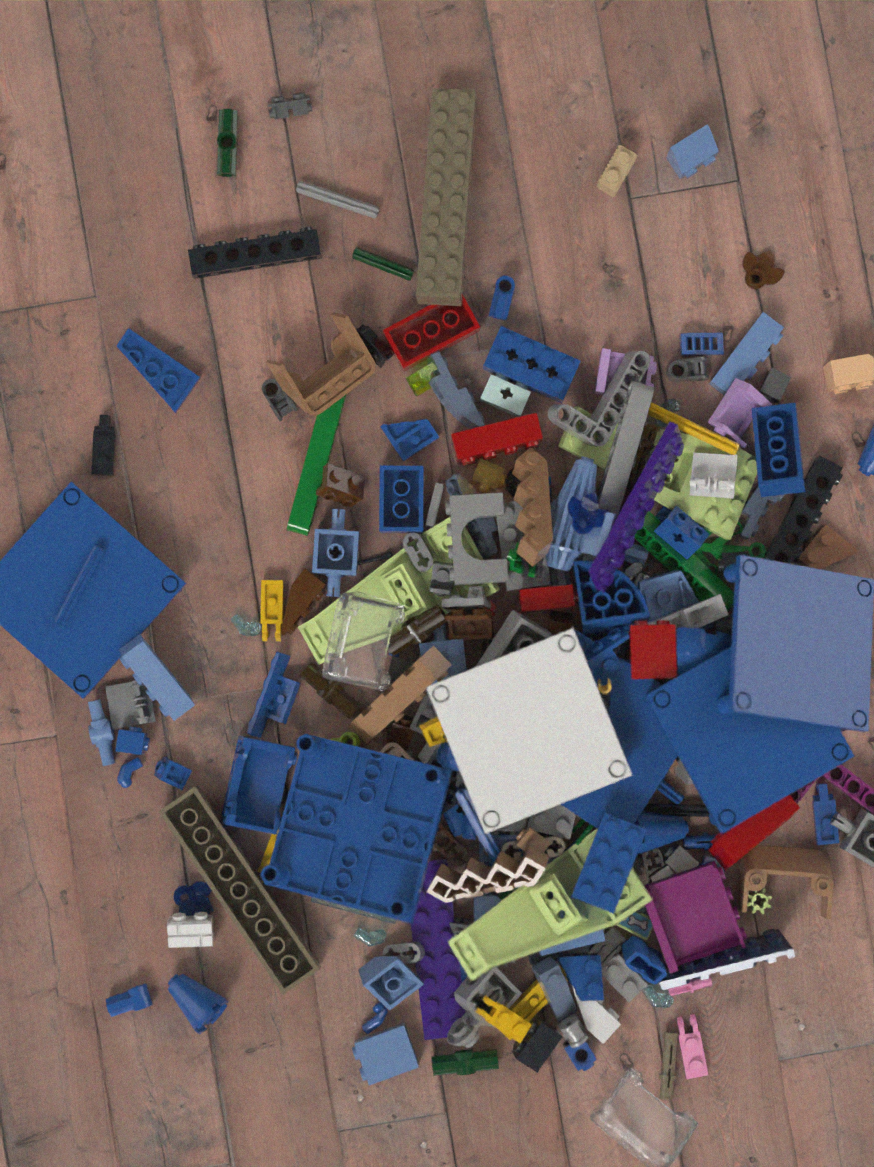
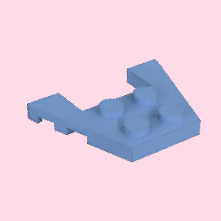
M680 570L637 581V589L641 591L648 607V623L698 603L694 591ZM711 622L699 628L707 630L714 628V625Z

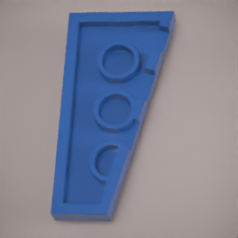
M129 328L116 345L171 409L177 413L200 380V377Z

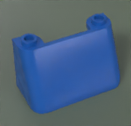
M241 735L238 737L221 814V821L225 825L277 835L282 820L279 809L287 772L291 765H295L298 753L295 752V747Z

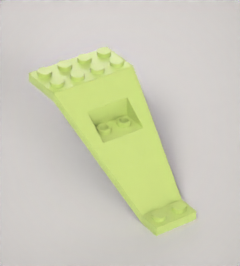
M574 407L580 413L591 418V413L580 407ZM579 420L576 422L577 430H579L581 427V423ZM618 424L608 442L603 446L587 445L565 430L558 446L579 458L583 456L594 459L593 464H596L605 471ZM664 429L657 433L654 441L655 447L663 435ZM596 431L593 434L594 441L598 438ZM680 433L684 450L680 456H677L672 473L666 476L664 487L660 493H657L654 500L670 510L675 506L679 507L701 527L725 540H731L757 475L756 457L740 448L736 453L738 457L734 499L691 496L690 478L692 474L693 452L731 454L689 434ZM654 449L649 452V455H648L646 464H647L648 460L650 459V457H651V455H652Z
M450 517L420 535L433 558V562L453 563V558L449 559L448 545H452V536L447 537V523H451ZM464 527L461 534L464 550L471 557L483 560L466 527ZM413 540L407 546H412L415 552L418 551L416 547L418 540ZM403 548L322 612L298 628L318 665L336 655L384 639L401 628L402 624L409 618L420 616L437 604L442 608V599L449 598L450 595H462L463 598H468L469 587L482 586L486 598L500 589L497 583L454 585L453 581V589L450 595L436 596L434 592H429L433 565L426 572L417 571ZM420 553L417 554L420 559L417 564L419 566L423 565L424 568L427 567L428 558L423 559Z
M597 828L587 835L580 845H573L548 864L534 886H520L467 929L448 941L469 978L475 980L498 965L617 925L652 901L653 898L633 867L614 914L572 897L573 890L598 830ZM550 891H552L554 894V897L551 900L548 898V893ZM562 910H564L566 913L563 919L560 917V912Z

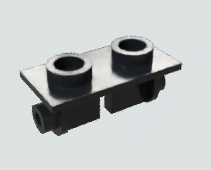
M363 324L356 328V331L374 359L375 364L381 369L386 360L388 361L393 357L392 350L382 340L375 344L374 341L378 336L369 326Z

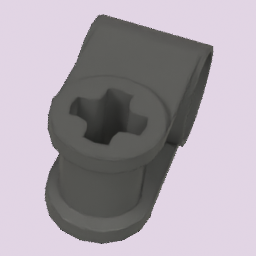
M707 357L675 360L667 367L666 376L672 382L708 380L709 375L706 373L705 364ZM673 366H678L681 368V376H676L673 374Z
M268 379L263 383L262 392L279 421H282V417L290 412L298 410L292 399L282 390L277 380ZM269 384L278 386L276 394L269 395L266 393V388Z

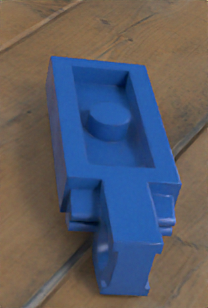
M827 783L816 784L817 795L812 796L816 845L839 843L838 828L830 824L831 819L837 821L833 817L836 813V802L833 799V794H828Z

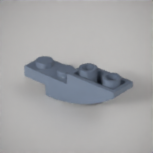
M439 351L432 354L427 361L435 377L432 378L429 384L437 398L449 413L469 429L485 426L482 413L477 411L474 405L475 399L470 391L468 392L466 387L458 390L457 380L453 375L451 376L446 358L441 356Z
M459 473L454 474L445 481L447 492L450 496L478 494L475 488ZM493 517L477 518L468 523V530L472 534L483 560L490 558L498 552L492 536L498 530Z
M758 486L742 510L741 514L748 518L739 537L748 540L750 536L754 537L760 526L757 525L759 517H764L769 506L766 503L768 502L773 505L777 501L781 502L784 495L761 497Z

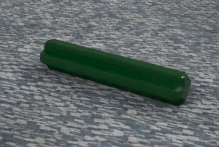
M356 247L352 254L353 259L410 281L413 277L414 270L412 268Z

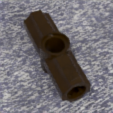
M437 604L420 616L409 618L402 624L401 628L383 639L386 649L394 656L412 644L417 645L423 642L430 632L448 622V620H445V612Z
M313 662L300 674V677L313 687L322 699L336 707L348 719L361 706L359 702L344 690L345 688L331 676L326 675Z

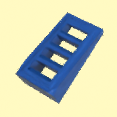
M680 333L679 335L680 357L724 355L723 333ZM713 338H717V350H713ZM688 339L692 341V350H688ZM696 339H700V350H696ZM704 339H708L709 350H705Z

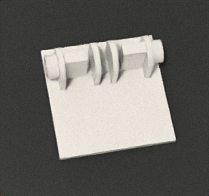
M693 452L690 495L734 499L738 455Z

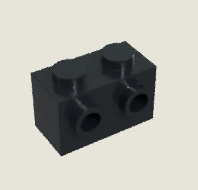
M537 1016L534 1021L529 1022L532 1025L522 1042L516 1041L514 1043L512 1053L518 1061L538 1073L563 1036L557 1028Z

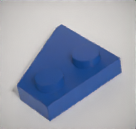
M428 419L388 425L383 424L380 426L403 462L440 438Z
M601 955L557 958L559 965L562 966L567 975L569 983L574 987L580 1002L604 1000Z

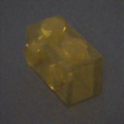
M480 459L471 483L478 485V490L488 494L491 491L496 493L497 488L502 489L507 475L503 474L505 468Z

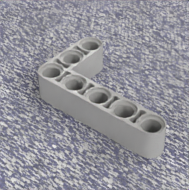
M629 351L626 353L591 418H588L567 404H554L548 410L549 420L587 445H605L619 422L630 383L632 381L640 383L650 365L649 354L645 351ZM636 356L639 358L638 365L635 364ZM626 374H627L628 377H629V381H628L627 385L625 384V381H624V378H625ZM616 393L618 394L619 398L617 403H615L614 396ZM560 409L563 410L562 419H560L558 416ZM607 412L608 420L605 422L603 416ZM578 420L581 423L579 430L576 429V422ZM595 431L598 434V438L596 441H594L593 434Z

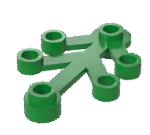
M740 522L737 523L739 531L734 532L732 537L742 532L743 527ZM718 537L712 544L703 543L694 553L707 567L713 566L715 568L714 574L716 575L718 567L710 563L702 552H711L717 560L722 558V553L749 551L750 557L763 558L766 548L759 542L752 543L750 546L724 545L728 540ZM754 547L760 550L757 556L752 553Z

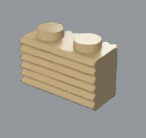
M619 145L604 172H602L600 179H598L597 188L615 197L638 155Z

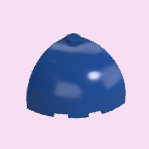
M573 561L583 635L589 639L605 637L611 630L623 626L628 632L629 626L634 625V621L649 620L648 607L641 591L637 589L625 574L616 569L612 584L607 586L606 590L602 592L595 588L589 573L593 561Z
M677 628L678 676L732 646V636L719 631L716 632V635L708 634L705 632V629Z

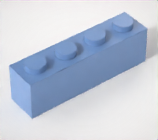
M763 312L709 385L725 396L735 378L742 381L746 378L750 380L758 370L755 366L759 360L763 363L771 353L768 351L771 344L773 343L776 346L783 337V334L780 332L784 327Z
M141 634L119 649L121 654L119 660L126 669L131 668L134 671V679L139 685L144 684L147 687V695L152 701L157 700L160 703L159 709L165 717L170 716L175 721L195 706L192 697Z

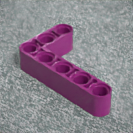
M842 764L837 766L840 775L836 779L830 776V771L822 775V777L867 812L874 815V803L870 806H867L865 803V798L868 794L874 796V789ZM817 779L796 790V796L793 800L796 803L800 802ZM854 780L857 783V789L851 793L847 786L850 781Z

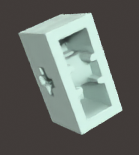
M496 374V376L490 375L480 401L515 417H521L531 393L527 390L528 387L518 382L515 385L507 382L508 378L500 374ZM509 390L512 398L507 397V399H503V394L500 392Z

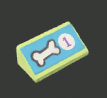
M634 912L617 924V926L646 941L653 928L650 917L638 912Z

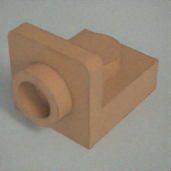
M530 826L527 830L523 828L516 837L518 840L516 845L525 852L529 846H532L544 853L551 844Z

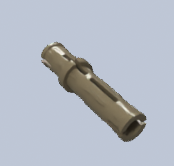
M665 1031L662 1072L659 1073V1079H661L659 1099L673 1100L674 1080L677 1077L675 1075L678 1033Z

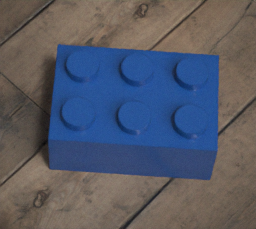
M380 465L379 532L423 533L424 466Z

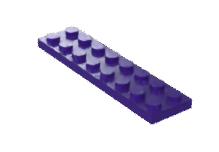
M669 422L589 569L590 576L597 590L604 592L607 586L612 584L617 567H621L623 564L625 552L632 547L637 530L643 527L646 513L652 510L655 502L654 499L657 493L662 491L666 476L672 473L677 456H680L684 450L678 424Z
M447 859L429 861L414 921L411 924L413 942H419L425 950L424 957L420 961L415 962L417 976L424 983L418 989L424 1040L447 1038L452 1024L466 1013L455 1000L454 992L462 984L459 959L448 941L455 937L449 922H455L453 903H445L427 893L431 880L441 863L448 866Z

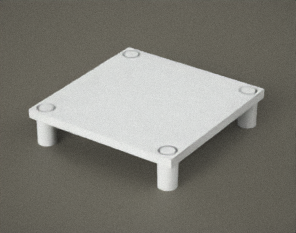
M573 628L426 687L485 834L632 775Z

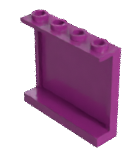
M715 861L644 885L653 898L645 906L670 973L679 971L678 965L740 944L743 949L746 948L744 940L748 939L744 927L739 928L737 920L740 919L736 907H731L729 900H732L733 897L729 886L724 887L722 880L726 879L722 866L717 868Z

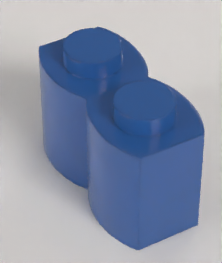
M632 936L622 945L626 966L636 973H641L647 982L658 984L667 976L662 954L658 950L648 947L641 938Z

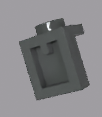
M433 562L429 592H434L436 596L451 594L453 581H450L449 567H453V563Z

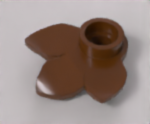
M748 251L743 258L742 266L746 272L745 283L751 289L757 290L764 285H774L784 276L785 270L774 267L773 251L763 252L758 257ZM752 276H758L759 282H753Z

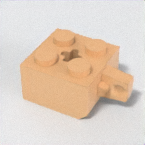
M869 354L831 360L823 367L828 392L834 391L835 395L847 393V390L852 388L860 391L873 386L874 357Z

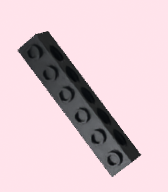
M304 227L299 229L300 232L291 233L290 230L278 232L276 236L261 234L257 236V239L248 240V237L235 239L236 242L232 243L217 241L213 246L206 247L205 244L194 245L193 249H188L192 276L194 279L322 259L317 229ZM297 240L304 243L303 247L299 250L292 248L293 242ZM274 244L282 246V250L279 253H272L270 251ZM254 247L261 250L260 254L256 257L249 255V251ZM231 251L239 252V257L236 260L228 259V254ZM215 254L218 256L217 261L212 264L207 263V257Z
M820 455L815 458L804 479L805 492L796 494L762 559L775 561L776 555L781 553L786 558L785 563L792 564L793 561H798L802 554V551L799 549L803 542L807 543L812 535L810 528L813 523L817 524L823 514L820 510L823 504L827 505L833 495L830 491L833 485L837 486L843 476L840 473L843 467ZM818 477L825 479V488L817 486L816 479ZM808 496L815 498V507H809L806 504ZM798 515L805 517L806 524L804 527L797 525L796 517ZM788 534H792L795 537L796 543L794 546L786 543L785 538Z

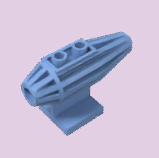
M581 456V460L576 459L557 498L553 499V502L550 504L553 541L546 555V563L549 567L569 571L574 565L573 561H577L582 553L597 556L618 518L616 514L594 510L597 465L593 464L594 459Z

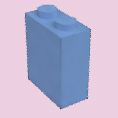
M404 1022L357 1039L354 1042L355 1047H352L355 1059H360L362 1068H359L363 1081L367 1080L369 1085L419 1068V1062Z

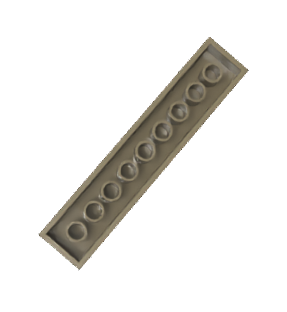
M432 88L416 288L418 304L462 306L477 107L476 90Z
M198 785L158 811L283 995L320 970V964Z

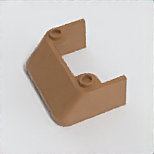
M335 312L330 314L340 331L331 342V349L335 357L305 380H302L300 375L295 372H287L282 363L272 360L266 361L282 390L307 414L313 416L321 414L375 372V361L348 315Z
M757 845L741 858L738 910L747 913L748 890L759 891L763 889L767 883V874L811 877L810 886L812 891L816 895L822 896L821 916L831 919L833 878L830 857L825 851L820 849Z

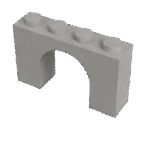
M503 493L449 496V501H445L446 515L450 514L451 523H447V537L452 536V545H448L449 559L453 558V567H449L450 581L454 580V585L508 582L507 559H475L466 553L461 542L462 531L470 521L477 518L504 516Z

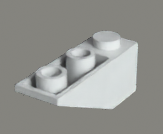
M572 986L586 1028L604 1044L621 1025L618 1020L620 1016L611 1007L607 1010L602 1005L603 1000L580 1002Z

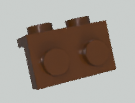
M327 463L323 466L322 486L316 490V495L323 497L325 500L338 502L345 507H353L364 498V476Z
M454 608L445 615V620H448L449 639H492L494 637L492 611H486V608H474L472 611L465 612L463 608Z

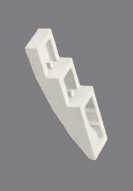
M721 594L656 620H670V624H675V636H677V628H699L727 616L728 612ZM656 620L649 622L648 625H656Z

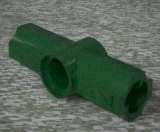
M219 110L217 137L218 176H236L238 149L237 110ZM225 139L233 140V144L230 147L222 146V142Z
M467 1049L455 1051L453 1054L431 1056L433 1076L455 1073L457 1075H470L476 1073V1071L499 1069L497 1049L481 1051Z

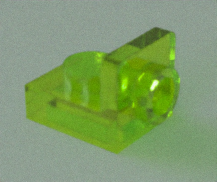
M433 362L405 378L415 396H419L431 389L429 384L432 378L431 373L437 370Z

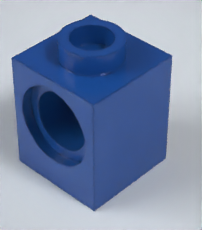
M568 1042L563 1045L577 1071L581 1069L586 1071L595 1065L594 1061L597 1059L587 1042L575 1048H572ZM579 1049L587 1051V1056L582 1060L575 1057V1053Z

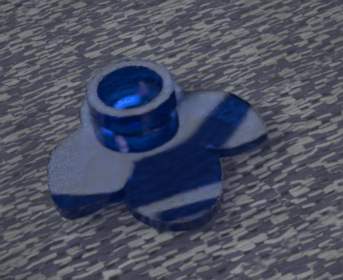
M595 492L584 496L581 501L576 497H571L567 505L568 513L572 517V527L578 534H587L593 528L602 527L606 512L611 513L609 510L599 509L598 498ZM581 519L585 521V527L579 525Z
M197 881L191 886L182 885L174 891L173 899L179 906V913H185L186 916H194L198 912H206L209 915L214 911L212 903L207 898L212 892L207 882ZM187 894L188 898L186 900H182L180 898L181 895Z

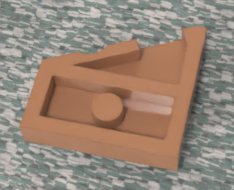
M825 524L802 551L798 560L807 567L822 569L856 554L858 550Z

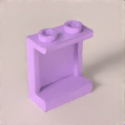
M602 348L595 394H604L626 354L611 352V349ZM636 356L635 364L638 365L639 358ZM650 356V365L640 381L641 384L654 387V384L650 383L651 375H655L657 362H653L654 356ZM627 374L624 378L626 385L629 381V377Z
M735 378L708 423L714 427L713 432L739 443L740 447L745 448L747 444L741 440V437L752 421L751 408L772 406L773 404L751 384Z

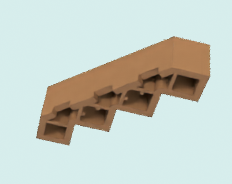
M531 447L516 459L512 474L521 481L513 500L523 507L515 526L525 534L521 538L517 553L530 565L534 566L548 554L553 536L547 460Z
M433 645L355 718L349 726L366 744L372 739L376 742L385 734L382 729L393 719L395 722L399 721L406 714L403 710L411 702L416 700L418 703L427 694L424 691L427 689V686H430L435 680L438 682L442 681L449 674L446 670L451 664Z
M529 846L519 862L500 851L491 868L470 858L461 874L441 863L431 880L427 893L448 903L463 897L468 899L483 896L485 893L494 891L498 893L514 890V887L524 885L526 887L534 886L545 870L549 856Z

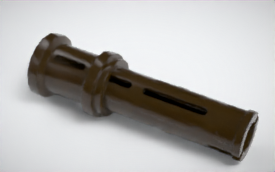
M645 422L627 487L633 489L645 468L649 452L655 448L654 441L661 427Z

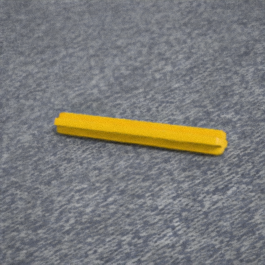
M651 402L647 415L666 424H669V422L678 424L679 430L731 455H736L738 452L739 443Z

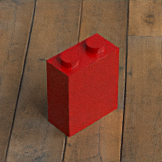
M573 584L518 591L520 613L568 609L575 607V603L578 602L577 589H573Z
M656 620V625H648L647 621H634V625L629 626L631 679L676 678L675 624H670V620Z

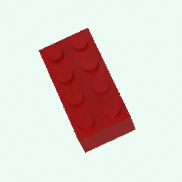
M462 294V306L429 305L383 330V334L405 372L424 362L432 354L438 351L442 352L480 332L481 327Z
M537 413L451 434L457 464L462 463V466L474 464L475 459L483 458L484 461L494 459L497 454L503 452L505 456L515 454L519 448L523 447L526 450L531 447L535 449L538 448L539 443L543 440Z
M790 795L782 798L729 829V831L717 834L711 841L713 845L709 852L726 871L791 819L800 809L799 805Z

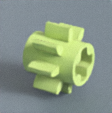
M763 888L760 892L753 891L751 895L748 894L749 902H747V906H752L751 913L754 914L756 910H759L761 914H764L766 907L771 908L768 900L772 896L764 895L766 889ZM756 896L763 898V900L760 901V906L753 903L754 901H756Z

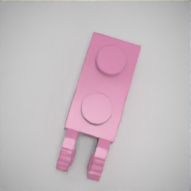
M695 1014L690 1015L689 1020L692 1032L687 1033L684 1030L682 1017H677L678 1039L686 1079L707 1076L708 1070Z

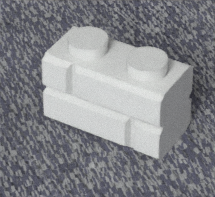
M198 912L194 916H186L185 913H175L170 916L167 922L168 947L213 946L215 938L213 915H208L206 912Z

